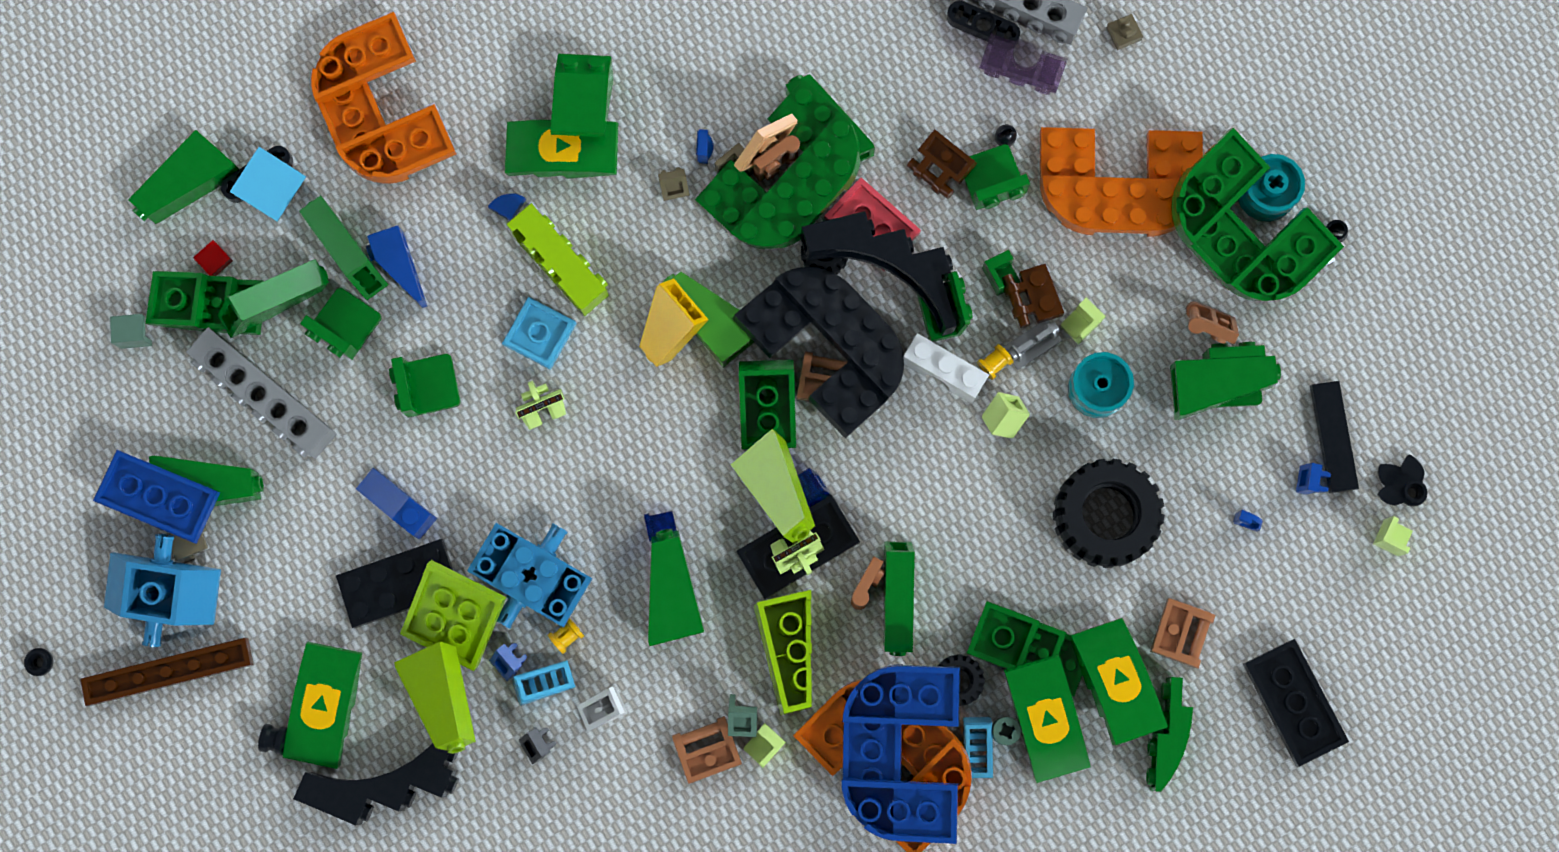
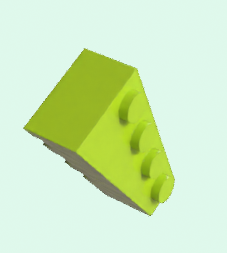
M532 203L506 224L514 239L584 316L609 296L606 289L608 284L599 273L594 275L588 269L591 266L582 254H575L571 249L573 247L571 242L563 234L559 235L555 231V225L545 214L542 216Z
M811 590L757 602L754 605L755 615L780 716L812 707Z

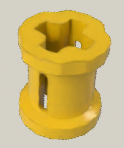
M997 344L994 347L995 350L985 359L977 361L979 368L989 374L988 378L991 380L996 378V373L1003 367L1014 362L1011 355L1000 344Z
M569 618L564 627H560L556 632H550L547 635L562 654L566 652V648L575 640L585 637L571 618Z

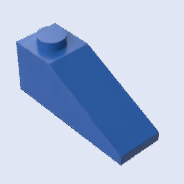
M397 225L367 235L370 244L366 245V249L371 261L375 260L422 308L427 307L402 229Z
M375 468L371 469L356 488L357 491L419 540L437 519V517Z

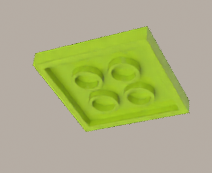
M431 560L427 563L400 635L424 647H429L439 641L456 646L460 665L475 671L479 666L506 597Z

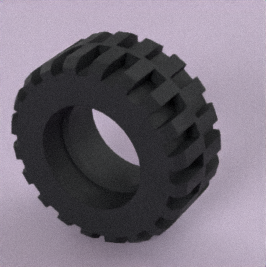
M1113 458L1111 461L1099 459L1094 463H1087L1081 466L1060 487V491L1054 501L1053 521H1056L1057 526L1054 529L1057 536H1061L1063 547L1066 550L1070 549L1074 553L1073 557L1077 560L1083 559L1087 561V565L1093 567L1097 565L1103 566V568L1120 567L1148 552L1153 547L1154 541L1159 538L1161 534L1160 526L1164 523L1165 515L1161 514V508L1164 507L1163 498H1158L1157 492L1160 490L1156 483L1153 485L1148 480L1150 475L1145 471L1141 473L1136 470L1137 465L1131 462L1127 465L1123 464L1121 459ZM1101 488L1114 489L1129 501L1133 511V523L1125 535L1117 539H1103L1095 535L1087 527L1083 518L1082 508L1086 498L1093 491Z

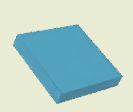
M258 147L230 192L278 222L307 176L263 148Z
M528 297L502 344L551 370L577 323L569 317Z

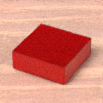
M214 240L193 257L209 276H217L233 262Z

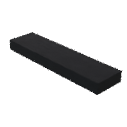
M1340 382L1312 384L1310 391L1325 471L1331 474V477L1326 478L1329 494L1358 490L1359 485Z

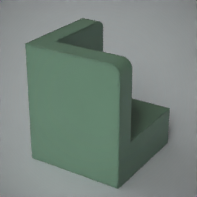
M133 314L110 317L111 344L120 349L152 346V340L145 336L144 315Z
M730 694L728 736L756 737L757 707L735 706L736 694Z

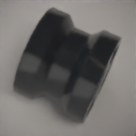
M265 724L260 732L258 750L260 752L271 750L277 755H283L287 727L277 729L271 724Z

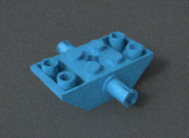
M495 523L467 571L507 594L508 600L503 606L497 622L511 629L522 607L528 606L562 627L566 625L592 581L591 577L556 558L555 552L565 535H567L568 532L552 523L541 545L537 544L536 546ZM536 569L534 574L537 576V579L535 581L529 580L527 583V573Z
M167 534L155 535L153 558L110 553L104 608L119 617L146 621L142 641L144 646H148L149 643L150 647L161 646L163 624L180 626L213 625L215 623L221 569L178 563L171 560L174 535L170 534L168 537Z

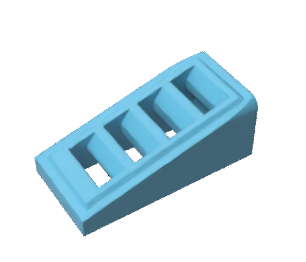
M568 660L516 675L512 678L520 706L576 687ZM557 670H561L565 683L563 685L559 684L556 675ZM545 674H550L554 688L549 689ZM536 677L539 678L542 691L540 692L537 691L534 678ZM524 681H528L531 695H526L523 685Z
M964 717L963 745L970 763H987V767H971L972 778H993L991 717ZM970 729H986V732H970ZM986 739V743L970 744V740ZM970 751H986V755L970 756Z

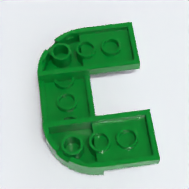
M804 79L767 118L770 123H773L793 114L798 121L788 136H796L799 139V149L803 152L769 191L766 192L744 171L739 172L734 166L735 163L730 160L695 199L732 235L754 248L764 250L781 249L800 241L802 226L814 224L844 189L847 191L850 188L860 167V142L854 127L841 111Z
M1230 128L1192 167L1187 168L1180 177L1172 198L1173 222L1178 235L1185 245L1232 293L1252 301L1283 299L1297 293L1306 286L1344 246L1308 207L1303 208L1266 246L1252 233L1230 208L1270 166L1234 128Z

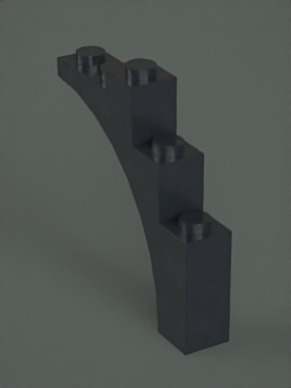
M865 211L802 226L800 239L807 261L822 258H846L870 263L886 270L906 283L923 300L933 315L941 336L954 332L957 327L956 324L959 322L956 309L950 306L949 298L951 294L949 286L946 282L943 283L951 270H953V263L950 255H946L944 247L912 254L914 253L911 237L906 236L904 229L873 236L875 235L874 224L871 219H867Z
M432 743L411 762L392 772L369 779H337L315 772H305L293 799L355 826L361 825L363 821H368L373 812L374 806L371 805L372 801L399 812L405 811L406 807H411L416 796V792L413 791L414 787L441 798L447 797L448 793L453 794L459 778L456 777L458 770L448 765L449 762L454 763L458 753H448L447 750L435 748Z

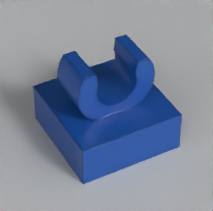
M1309 463L1301 465L1296 493L1307 495L1327 492L1329 488L1321 486L1320 479L1329 478L1331 474L1328 471H1322L1323 465Z
M516 643L511 644L509 647L503 644L494 652L489 660L506 681H509L517 674L527 659L526 654L516 658L512 653L518 646Z

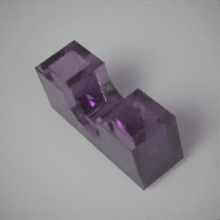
M994 34L990 35L979 67L984 69V74L994 78H999L1000 75L1010 78V83L1018 86H1024L1025 83L1035 86L1034 90L1042 94L1050 95V92L1056 93L1068 58L1042 50L1040 58L1035 65L1023 67L1014 59L1016 41Z

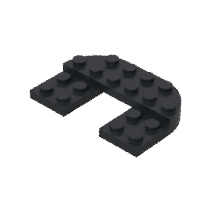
M799 267L786 271L776 277L771 285L739 310L732 318L769 358L775 355L811 323L841 353L848 362L808 397V400L845 439L888 401L901 382L904 371V354L898 337L892 328L847 281L828 270L816 267Z

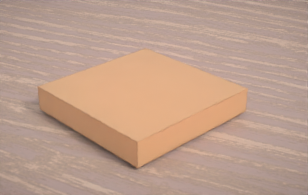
M790 114L757 130L734 166L739 172L754 166V160L788 137L798 120L793 114Z

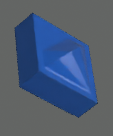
M699 129L697 131V162L699 164H708V160L714 150V144L708 130Z

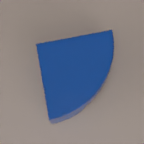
M504 194L494 199L488 205V208L511 221L517 215L526 199L518 194Z
M1240 510L1235 514L1233 522L1236 525L1258 532L1261 529L1263 520L1250 512Z

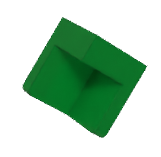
M1009 250L986 260L982 267L997 296L1004 293L1005 285L1002 277L1012 274L1015 283L1021 282L1012 266L1014 258Z

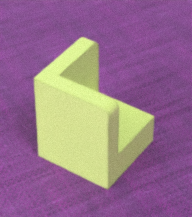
M1086 297L1060 326L1079 345L1102 323L1106 316Z
M998 392L982 414V419L992 435L1014 438L1030 413L1019 396Z
M1392 516L1384 519L1373 544L1399 557L1409 553L1410 547L1406 545L1413 531L1398 524L1399 518Z
M764 723L757 731V736L752 737L744 746V751L764 768L786 742Z

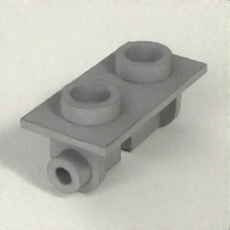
M1048 320L1039 323L1003 348L1011 355L1014 361L1013 365L1019 370L1063 340L1058 334L1060 331L1058 326L1054 322L1051 324Z

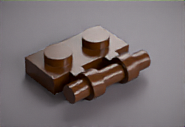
M934 129L918 149L925 158L920 163L912 158L908 162L907 167L913 171V175L919 180L923 179L931 185L932 191L936 194H942L945 198L949 199L954 193V190L947 185L951 178L960 185L977 163ZM933 164L943 171L939 177L929 171Z
M1046 263L1020 271V283H1015L1012 274L1002 277L1005 285V296L1010 299L1013 307L1012 315L1014 319L1018 320L1020 328L1030 325L1028 316L1033 314L1037 324L1064 315V310ZM1020 293H1026L1029 305H1023Z

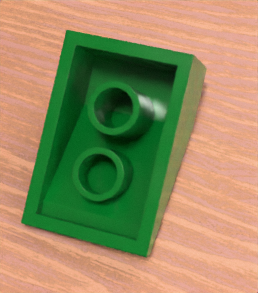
M558 54L554 76L551 135L605 137L613 85L611 56Z
M794 360L739 361L741 449H749L771 429L784 438L788 448H796Z

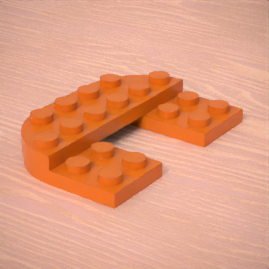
M394 12L338 35L319 53L321 57L316 68L312 70V92L331 133L337 152L352 171L369 181L386 184L398 183L408 180V175L457 155L435 104L387 125L383 119L368 82L416 62Z
M1041 127L1040 191L1043 202L1048 211L1052 212L1062 222L1063 226L1081 234L1093 235L1095 232L1147 234V237H1154L1176 230L1172 217L1173 193L1182 174L1203 156V132L1149 130L1147 133V178L1095 177V129Z
M862 679L853 681L838 690L793 735L832 776L843 767L844 722L842 721L844 708L851 692ZM902 725L901 763L914 776L910 781L958 783L959 815L966 804L972 783L971 764L964 746L946 726ZM896 841L906 852H922L930 844L926 842Z

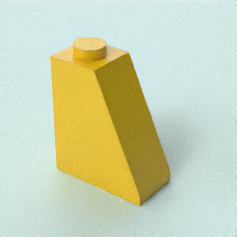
M675 279L660 283L656 287L639 345L647 359L656 367L670 362L709 320Z

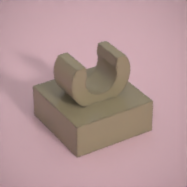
M1132 14L1107 24L1106 28L1117 50L1139 42L1143 38Z
M676 167L675 171L666 172V170H662L661 174H658L664 201L690 196L684 169Z

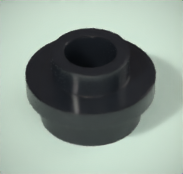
M35 648L26 655L24 667L33 676L46 675L53 667V656L46 649ZM42 657L43 665L38 667L36 664L37 659Z

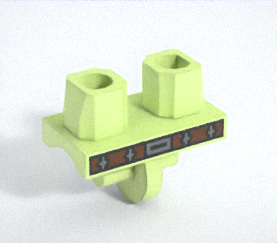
M532 380L528 382L530 390L522 393L521 396L523 401L534 398V400L516 407L515 411L518 419L522 418L525 425L531 430L543 424L538 413L541 409L547 407L552 419L566 415L563 402L565 400L564 394L561 389H558L540 397L541 394L549 391L548 386L543 384L536 387Z
M809 531L807 537L797 541L798 543L789 548L784 539H779L770 545L773 553L772 559L780 574L790 569L794 574L804 569L807 575L812 573L809 565L818 561L816 554L824 550L816 532L813 534Z

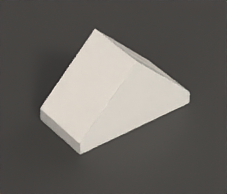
M610 687L577 705L588 732L628 714L616 687Z

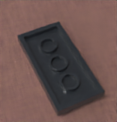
M832 494L809 508L815 527L810 531L813 534L817 533L824 548L822 552L816 554L818 561L809 565L812 571L860 543ZM777 527L736 551L764 600L807 575L804 569L795 574L791 569L783 574L779 573L772 559L773 553L770 545L779 539H784L788 548L794 544L786 539Z
M439 539L336 575L351 627L355 629L409 610L427 563L431 560L453 570L444 540Z
M1295 639L1243 663L1296 767H1300L1349 742Z

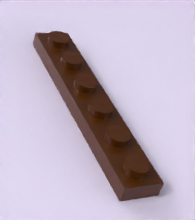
M241 638L81 678L80 680L85 706H93L253 666L254 664L249 639Z

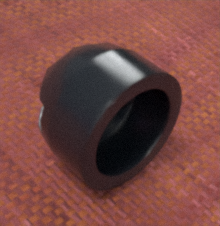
M1009 124L1000 126L995 133V141L999 146L1006 144L1010 147L1017 138L1015 128ZM1007 131L1011 132L1002 138L1000 137L1001 134Z
M1333 220L1327 224L1326 227L1330 232L1343 234L1342 236L1334 235L1340 243L1347 238L1348 227L1345 222Z

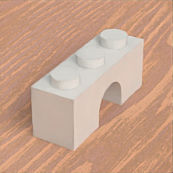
M918 333L903 356L904 365L923 376L930 375L939 379L949 387L950 392L973 404L989 374Z

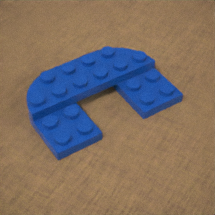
M888 665L868 674L851 692L844 708L842 721L844 722L842 792L850 813L870 833L892 841L957 844L958 783L901 781L902 725L959 726L960 667Z

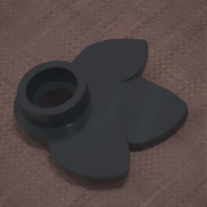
M1410 454L1406 456L1401 467L1392 464L1379 465L1378 476L1385 487L1378 492V497L1386 504L1393 506L1402 503L1413 507L1421 505L1426 500L1428 494L1427 488L1423 483L1425 475L1423 466ZM1409 488L1416 491L1415 498L1409 496Z

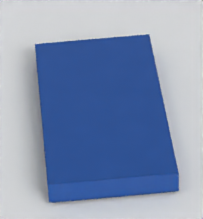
M116 450L93 501L197 544L220 492Z

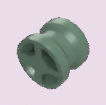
M1001 717L995 720L992 724L994 741L1000 745H1012L1017 742L1021 736V727L1017 720L1012 717Z

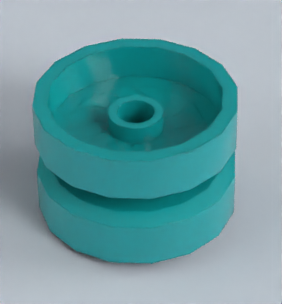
M1269 154L1261 157L1270 168L1238 199L1240 207L1244 212L1258 221L1272 222L1282 219L1300 201L1305 191V177L1302 169L1294 160L1280 154Z
M1109 352L1093 353L1085 357L1072 372L1068 382V396L1073 406L1083 415L1092 418H1106L1116 413L1131 397L1134 388L1133 373L1128 363L1118 355ZM1101 382L1104 388H1100L1098 384Z

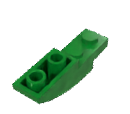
M1168 677L1166 678V683H1162L1161 699L1165 700V711H1163L1168 727L1164 728V734H1152V739L1148 740L1147 754L1152 757L1151 768H1147L1146 783L1150 785V791L1162 792L1180 764L1189 739L1193 707L1182 706L1183 678Z

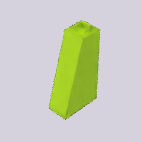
M771 429L730 465L780 533L795 544L797 541L807 537L809 531L815 527L787 443L782 436Z
M439 641L394 662L395 669L435 748L447 750L448 753L453 754L464 751L465 746L476 742L456 646Z

